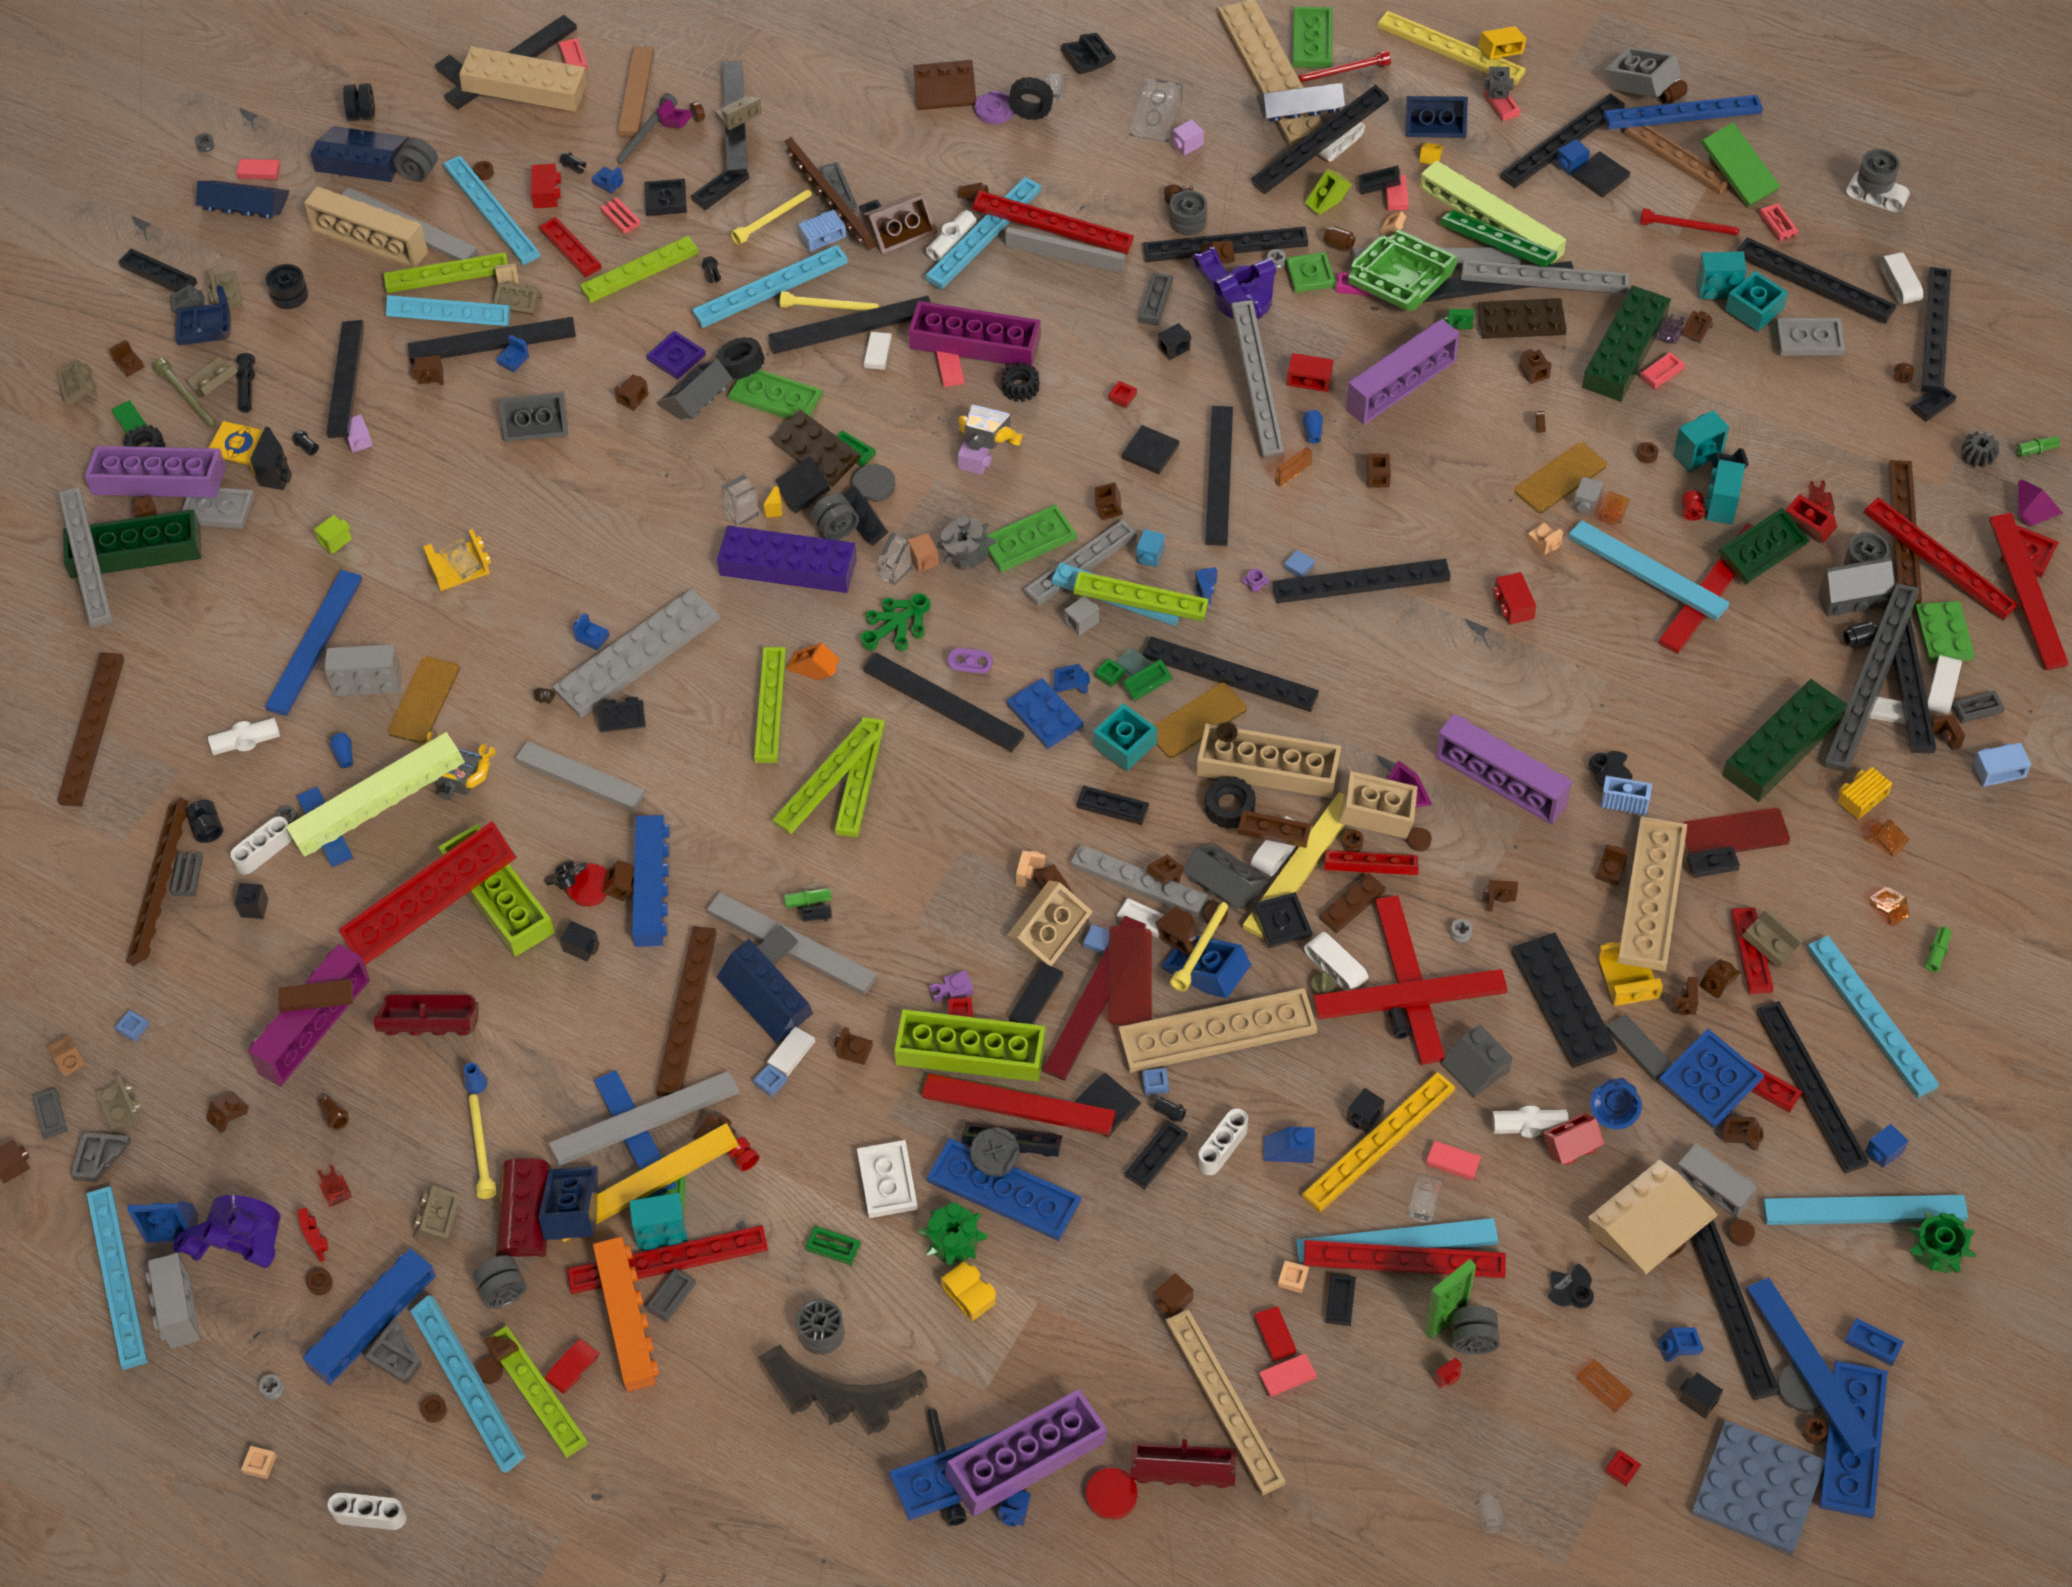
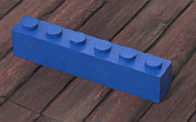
M664 815L636 816L632 926L635 947L663 946V937L668 936L667 922L664 923V917L668 916V903H664V898L669 896L668 883H665V877H669V864L665 863V858L670 856L669 843H666V838H670V825L665 824Z
M412 1249L400 1255L395 1265L388 1272L381 1274L377 1283L370 1290H366L352 1308L347 1309L343 1313L341 1320L335 1326L328 1328L323 1338L307 1350L303 1357L307 1368L330 1386L391 1321L436 1277L432 1265Z

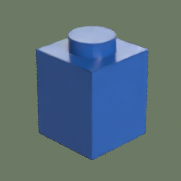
M1575 139L1558 149L1556 165L1570 176L1575 169L1589 159L1590 150Z
M1890 1124L1869 1140L1865 1151L1874 1163H1878L1884 1168L1904 1153L1909 1140Z

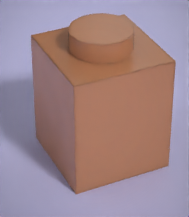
M928 533L908 539L909 554L918 572L929 570L939 565L938 551Z

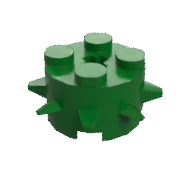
M950 1203L948 1206H944L936 1211L931 1210L932 1216L928 1220V1227L919 1229V1234L929 1239L930 1247L925 1254L927 1256L934 1254L940 1260H946L948 1266H952L955 1260L962 1262L968 1258L975 1259L976 1255L974 1252L976 1251L977 1243L987 1239V1234L977 1229V1221L981 1216L980 1213L973 1215L972 1212L962 1207L959 1203Z
M1928 1211L1925 1212V1221L1920 1228L1909 1227L1908 1229L1916 1236L1914 1247L1910 1250V1253L1915 1256L1919 1263L1928 1267L1930 1271L1935 1270L1943 1273L1954 1271L1959 1273L1960 1263L1964 1257H1976V1254L1969 1249L1971 1237L1975 1232L1972 1229H1966L1963 1226L1964 1222L1955 1217L1954 1213H1940L1939 1216H1934Z

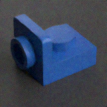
M604 166L592 177L594 185L611 194L624 182L622 168L620 167L611 170Z
M510 335L508 337L509 346L496 360L498 365L514 373L529 358L527 344L523 339Z
M1216 567L1204 568L1195 572L1194 585L1199 597L1209 599L1208 604L1211 603V597L1214 594L1213 584L1217 583L1218 571Z
M583 613L580 619H577L573 624L575 641L597 651L610 635L608 629L590 622L589 615Z
M1079 664L1055 669L1053 688L1057 693L1078 688L1083 694L1088 693L1090 676Z
M1695 1327L1670 1328L1658 1339L1660 1350L1666 1362H1671L1678 1355H1699L1704 1351Z
M1019 1491L1003 1500L998 1509V1520L1007 1526H1024L1031 1493Z

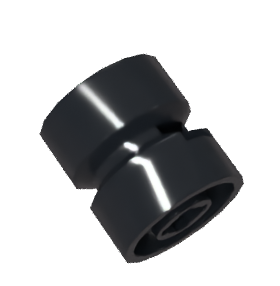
M211 800L195 801L187 807L185 811L191 825L194 839L197 842L209 843L221 837L224 830L215 804Z

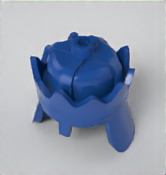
M1625 1078L1608 1079L1593 1091L1590 1107L1593 1116L1601 1125L1610 1129H1624L1632 1125L1640 1116L1642 1101L1636 1087L1627 1082Z

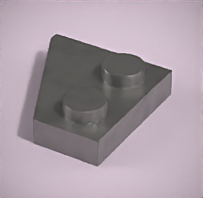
M83 1132L71 1178L74 1181L98 1182L130 1145L131 1139L129 1136Z
M395 1318L365 1355L366 1361L406 1385L422 1366L418 1355Z

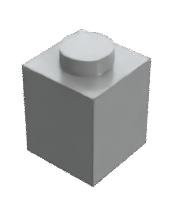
M1583 477L1575 494L1573 510L1594 515L1602 495L1604 483Z
M1083 596L1064 610L1065 624L1078 636L1082 635L1099 623L1100 610L1098 605Z

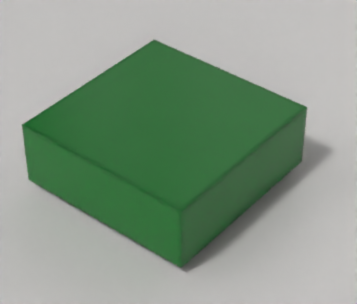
M1109 658L1094 671V677L1110 688L1125 675V669Z

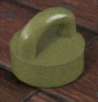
M1322 971L1312 979V992L1315 995L1333 993L1335 990L1334 978L1327 974L1326 971Z

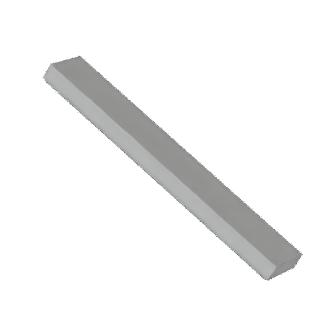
M1008 227L1005 232L1006 246L1119 273H1123L1125 269V254L1011 227Z
M1121 520L1061 563L1088 572L1136 538L1137 532L1124 520ZM1058 565L1024 588V594L1038 607L1064 589L1052 584V578Z
M528 741L516 757V762L631 811L636 810L646 795L645 790Z

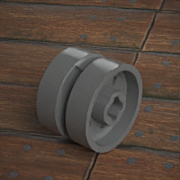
M409 138L397 153L393 162L396 170L403 177L414 182H423L438 162V155L427 142L418 138Z
M1873 149L1866 152L1862 157L1857 177L1859 186L1872 194H1884L1892 190L1900 166L1899 159L1895 154L1884 149Z
M1186 190L1178 192L1170 201L1171 228L1182 235L1200 233L1207 224L1206 198L1196 191Z
M833 493L823 497L815 504L811 512L813 521L826 539L840 540L854 531L859 522V516L846 497L840 493Z
M1862 532L1856 534L1849 542L1844 565L1888 558L1890 552L1889 544L1882 536L1876 533Z
M511 1256L492 1258L481 1264L472 1275L474 1284L485 1307L490 1309L501 1308L515 1302L527 1289L519 1267Z
M814 1299L804 1304L797 1314L796 1325L799 1340L807 1351L819 1355L828 1354L841 1345L845 1330L842 1313L835 1303L826 1299Z
M1469 1306L1460 1308L1451 1314L1453 1348L1457 1352L1469 1355L1486 1354L1500 1346L1498 1315L1494 1309L1484 1306Z

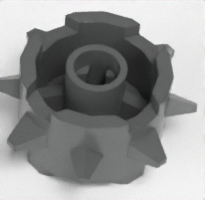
M966 515L959 516L956 520L949 523L941 532L942 541L937 543V547L944 549L947 553L943 563L946 564L951 561L954 565L962 568V570H966L970 565L976 567L983 561H986V557L989 554V546L995 544V539L987 537L985 533L989 524L981 525L978 521Z

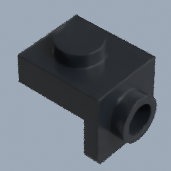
M1739 448L1733 455L1715 452L1710 457L1714 468L1718 467L1719 460L1745 464V469L1749 465L1743 448Z

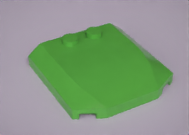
M1396 230L1393 236L1386 237L1383 235L1378 237L1353 261L1351 275L1349 274V284L1407 311H1414L1452 274L1457 264V256L1401 230Z

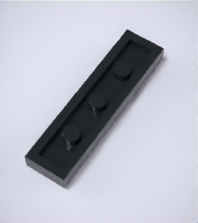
M132 248L118 261L121 268L174 292L181 290L189 284L193 287L197 284L196 277Z
M966 1122L961 1143L971 1146L973 1139L981 1131L998 1126ZM999 1127L1014 1135L1019 1145L1020 1153L1042 1154L1046 1157L1059 1156L1063 1135Z

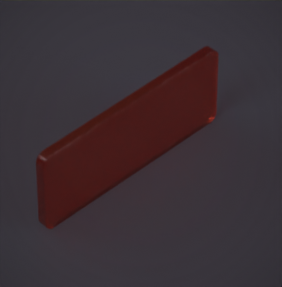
M1779 808L1683 822L1687 824L1685 842L1689 854L1730 846L1734 847L1736 853L1788 845L1790 842V836Z
M1112 926L1109 930L1108 1021L1112 1025L1125 1026L1152 1020V932L1144 928Z

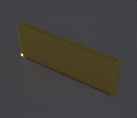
M1579 442L1516 486L1514 492L1537 513H1543L1576 490L1583 477L1591 479L1607 467V462L1585 443Z
M428 656L422 658L388 728L389 736L420 744L427 741V735L431 732L460 671L458 663Z
M1220 683L1155 724L1154 726L1157 727L1156 745L1168 758L1172 759L1202 740L1206 723L1219 725L1221 722H1231L1247 711V705L1226 683Z

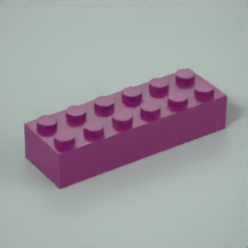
M918 301L908 331L910 349L935 353L938 351L956 354L960 357L1010 365L1016 363L1017 366L1019 362H1023V366L1028 363L1031 368L1041 339V320Z
M338 944L334 950L327 954L323 963L313 970L305 984L351 979L354 1000L368 984L370 978L362 957ZM350 1004L280 1012L273 1021L268 1023L265 1031L258 1039L252 1042L248 1050L258 1074L281 1087Z

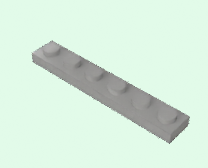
M1080 845L1071 861V867L1172 908L1178 907L1183 911H1188L1197 918L1208 900V895L1172 880L1162 885L1146 870L1083 845Z

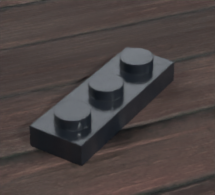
M854 485L843 495L859 516L857 527L867 541L874 546L889 531L859 488Z

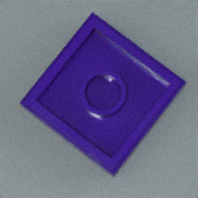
M673 331L646 357L647 361L678 380L706 355V352L689 339Z

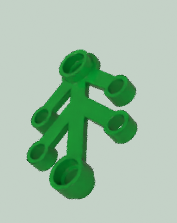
M922 593L914 594L910 600L885 598L882 601L884 612L869 610L866 612L865 618L869 625H875L879 621L889 622L876 632L872 630L863 632L861 634L862 647L869 651L874 650L878 646L879 640L898 627L895 648L898 651L906 650L908 648V639L906 638L907 620L915 614L911 633L916 639L922 638L925 635L923 614L928 612L931 607L930 599ZM895 608L905 609L903 612H893Z

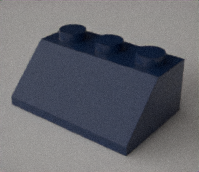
M1406 96V137H1466L1468 97Z

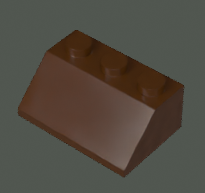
M972 60L913 65L918 110L972 106L976 104Z
M923 193L912 194L862 214L867 230L881 254L937 233L925 194ZM889 224H894L893 227L888 228Z

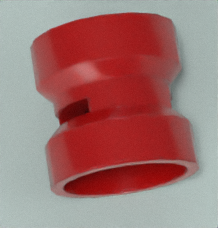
M1696 490L1685 492L1681 497L1682 505L1684 506L1682 509L1683 517L1689 521L1700 520L1705 515V509L1702 505L1704 502L1703 494Z
M740 1137L736 1139L739 1146L728 1151L727 1155L731 1159L736 1160V1166L743 1172L754 1167L759 1161L760 1155L756 1150L750 1148V1143L745 1137Z

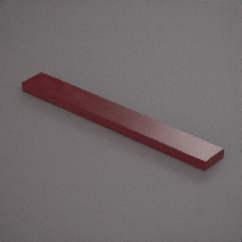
M1124 916L1043 1067L1044 1073L1063 1081L1066 1080L1146 929L1145 923Z

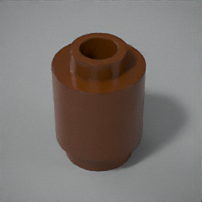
M1678 77L1673 84L1658 96L1659 101L1663 104H1671L1685 96L1688 88L1687 83Z
M1329 226L1324 233L1323 241L1330 247L1347 252L1349 248H1353L1355 237L1351 231L1336 226Z

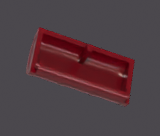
M387 994L384 997L385 1002H383L374 1018V1027L376 1032H385L386 1035L390 1036L397 1035L399 1032H409V1035L413 1036L421 1035L423 1032H432L436 1036L445 1035L447 1032H456L460 1036L469 1035L476 1028L479 1005L478 1002H475L473 995Z
M516 1158L502 1163L496 1257H544L547 1255L548 1240H544L539 1220L549 1169H551L547 1161L537 1158Z
M1182 1439V1446L1146 1443L1132 1444L1130 1480L1139 1483L1162 1482L1166 1485L1181 1483L1194 1487L1202 1485H1213L1217 1488L1235 1487L1236 1449L1187 1446V1439Z

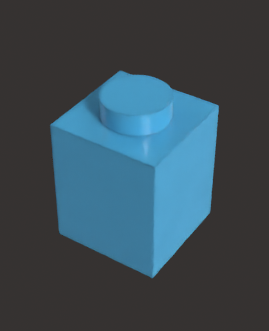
M1144 529L1136 548V562L1145 566L1157 567L1165 549V534Z

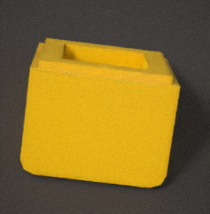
M1423 143L1419 161L1426 164H1433L1436 160L1440 162L1443 146Z
M774 486L764 503L766 518L783 515L782 500L778 486Z

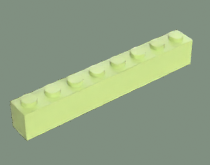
M1436 160L1421 174L1420 189L1456 211L1557 251V258L1552 263L1556 262L1564 254L1566 239L1560 234L1530 218L1527 214L1507 204L1494 194L1466 179L1463 175L1456 173L1448 166Z
M445 732L290 823L286 828L305 857L316 852L322 845L336 840L339 836L355 829L366 820L377 816L383 810L396 805L400 800L416 793L422 787L438 780L444 774L457 769L465 761L448 733Z

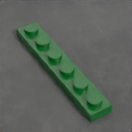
M1452 209L1441 218V225L1452 231L1460 232L1469 238L1477 239L1484 244L1494 246L1521 259L1536 263L1538 266L1546 268L1557 258V251L1456 210Z

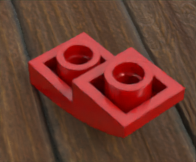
M308 1208L297 1209L300 1226L311 1251L320 1262L325 1261L324 1252L328 1251L327 1237L322 1236L319 1228H317L316 1218L311 1216Z
M580 1338L545 1376V1380L565 1394L580 1380L582 1373L598 1359L600 1353Z

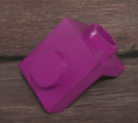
M667 99L657 109L664 127L682 128L693 117L690 110L675 109L670 99Z

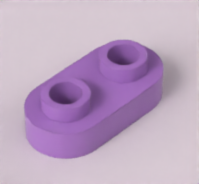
M958 647L950 652L948 663L951 668L957 671L986 673L993 665V657L986 650ZM957 655H962L964 657V661L959 662L957 660ZM979 658H985L986 664H980Z

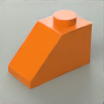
M821 642L795 651L786 668L791 672L820 680L827 677L830 678L835 674L840 658Z

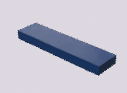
M314 787L296 796L305 815L326 803L318 787ZM342 835L336 840L322 845V849L332 867L353 858Z

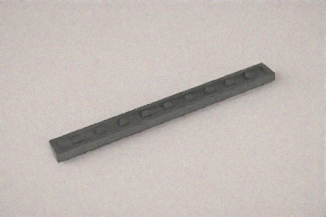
M1896 583L1825 761L1826 768L1845 772L1849 771L1919 595V587Z

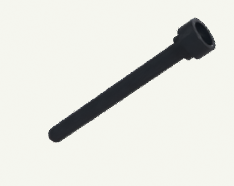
M930 1408L927 1411L935 1451L936 1454L946 1451L937 1410ZM957 1503L946 1507L944 1514L947 1525L956 1526L967 1521L965 1508L961 1504Z

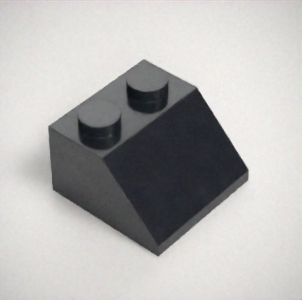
M265 426L250 460L259 486L284 490L287 482L291 480L292 472L289 469L287 457L281 444L270 427Z

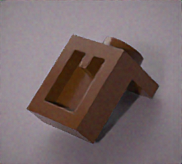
M1693 310L1682 330V335L1701 343L1708 329L1713 326L1711 316L1704 311H1699L1698 313Z
M127 340L109 349L114 364L126 377L144 368L142 360L134 353Z
M1953 714L1938 716L1932 720L1934 735L1942 733L1944 741L1950 745L1952 751L1960 749L1965 734Z
M1606 845L1595 879L1618 886L1629 852L1618 846Z
M1167 854L1149 864L1146 872L1164 885L1171 880L1179 883L1184 867Z
M1489 880L1488 889L1483 891V903H1487V911L1492 912L1494 900L1504 903L1516 901L1518 882Z
M1688 977L1686 986H1682L1681 997H1674L1672 1013H1679L1680 1015L1696 1014L1699 1002L1698 977Z
M844 1027L842 1033L837 1034L834 1047L837 1050L838 1058L865 1065L873 1047V1041L851 1035L849 1028Z
M1727 1116L1722 1135L1724 1142L1749 1143L1752 1150H1758L1759 1143L1762 1142L1764 1137V1131L1756 1118Z

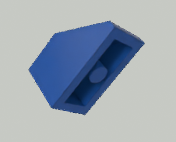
M1287 1127L1264 1137V1161L1313 1163L1315 1127Z

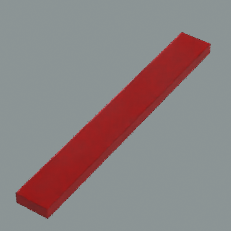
M980 190L973 203L972 210L1128 255L1134 240V235Z
M1877 497L1865 508L1863 512L1865 515L2003 621L2018 607V603L1881 498Z
M2010 512L1991 516L1989 519L1991 528L2044 669L2046 671L2066 667L2069 662L2013 514Z
M1746 523L1736 537L1753 526ZM1721 557L1700 586L1721 597L1737 574ZM1686 604L1659 639V645L1679 654L1706 615Z
M1399 895L1376 899L1375 905L1397 983L1423 980ZM1430 1004L1405 1008L1420 1064L1442 1062L1445 1055Z
M1503 969L1319 994L1314 995L1313 1000L1317 1018L1321 1020L1385 1011L1394 1007L1407 1008L1507 994L1508 989Z
M929 1073L922 1091V1098L1108 1136L1110 1135L1116 1115L1115 1110Z
M761 1225L632 1254L633 1259L628 1261L630 1268L635 1267L639 1280L670 1273L675 1268L684 1270L768 1251L764 1228ZM597 1262L567 1268L571 1294L603 1288Z
M1305 1240L1303 1266L1449 1276L1470 1259L1476 1265L1474 1277L1505 1279L1506 1253Z

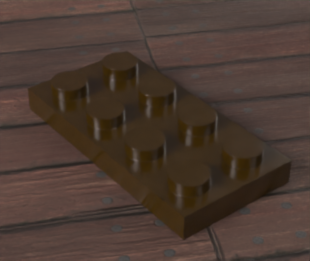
M1561 298L1478 302L1477 308L1482 339L1566 335L1567 329Z
M801 409L771 438L775 445L799 463L811 456L828 485L832 488L861 458L856 450Z

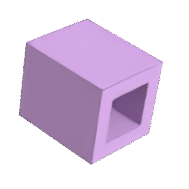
M1192 119L1173 129L1172 138L1174 148L1183 155L1204 145V130Z
M362 415L352 417L350 435L346 438L353 453L373 445Z
M964 440L958 453V469L983 475L986 467L989 468L992 461L989 448L981 447L979 450H973L970 448L969 443Z

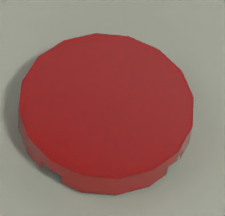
M587 863L585 870L575 876L576 882L566 888L568 897L580 906L591 907L603 902L607 896L602 893L607 870L598 864Z
M1104 1468L1096 1472L1088 1481L1086 1488L1087 1504L1093 1513L1103 1519L1118 1520L1129 1515L1135 1508L1138 1498L1137 1484L1134 1480H1130V1475L1126 1471L1118 1468Z

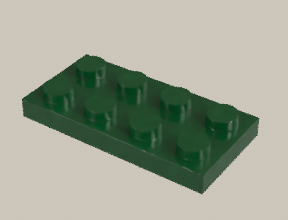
M1780 508L1722 546L1717 552L1742 582L1747 585L1806 546L1810 540L1786 511Z

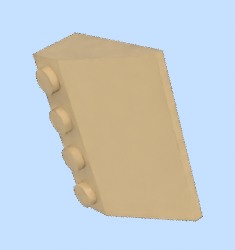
M1658 1160L1588 1217L1591 1235L1595 1240L1646 1275L1717 1217V1213L1677 1171L1661 1160Z

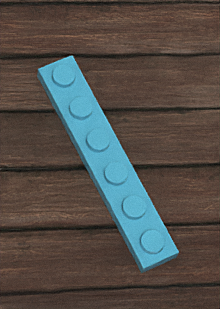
M387 295L386 316L509 326L510 305Z
M1060 562L1052 578V584L1074 591L1078 572H1090ZM1100 600L1176 626L1180 618L1179 616Z

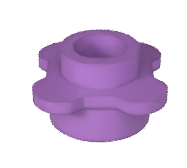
M1252 569L1248 572L1247 576L1243 577V583L1249 585L1252 591L1258 592L1263 585L1269 583V578L1265 577L1262 570Z

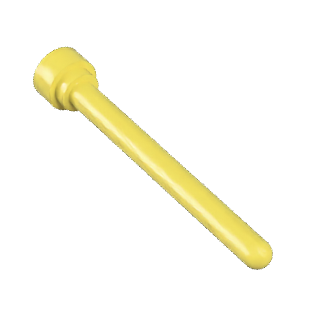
M807 189L747 227H737L732 230L731 237L737 245L745 243L751 233L811 197L812 192Z
M781 291L780 308L803 305L866 311L879 307L876 303L796 297L787 291Z
M1222 902L1219 904L1183 969L1175 972L1172 976L1170 984L1174 989L1182 992L1188 989L1191 984L1190 974L1228 909L1227 903Z
M471 1094L468 1100L480 1177L476 1185V1192L478 1198L488 1199L494 1197L497 1194L495 1182L489 1177L478 1096Z

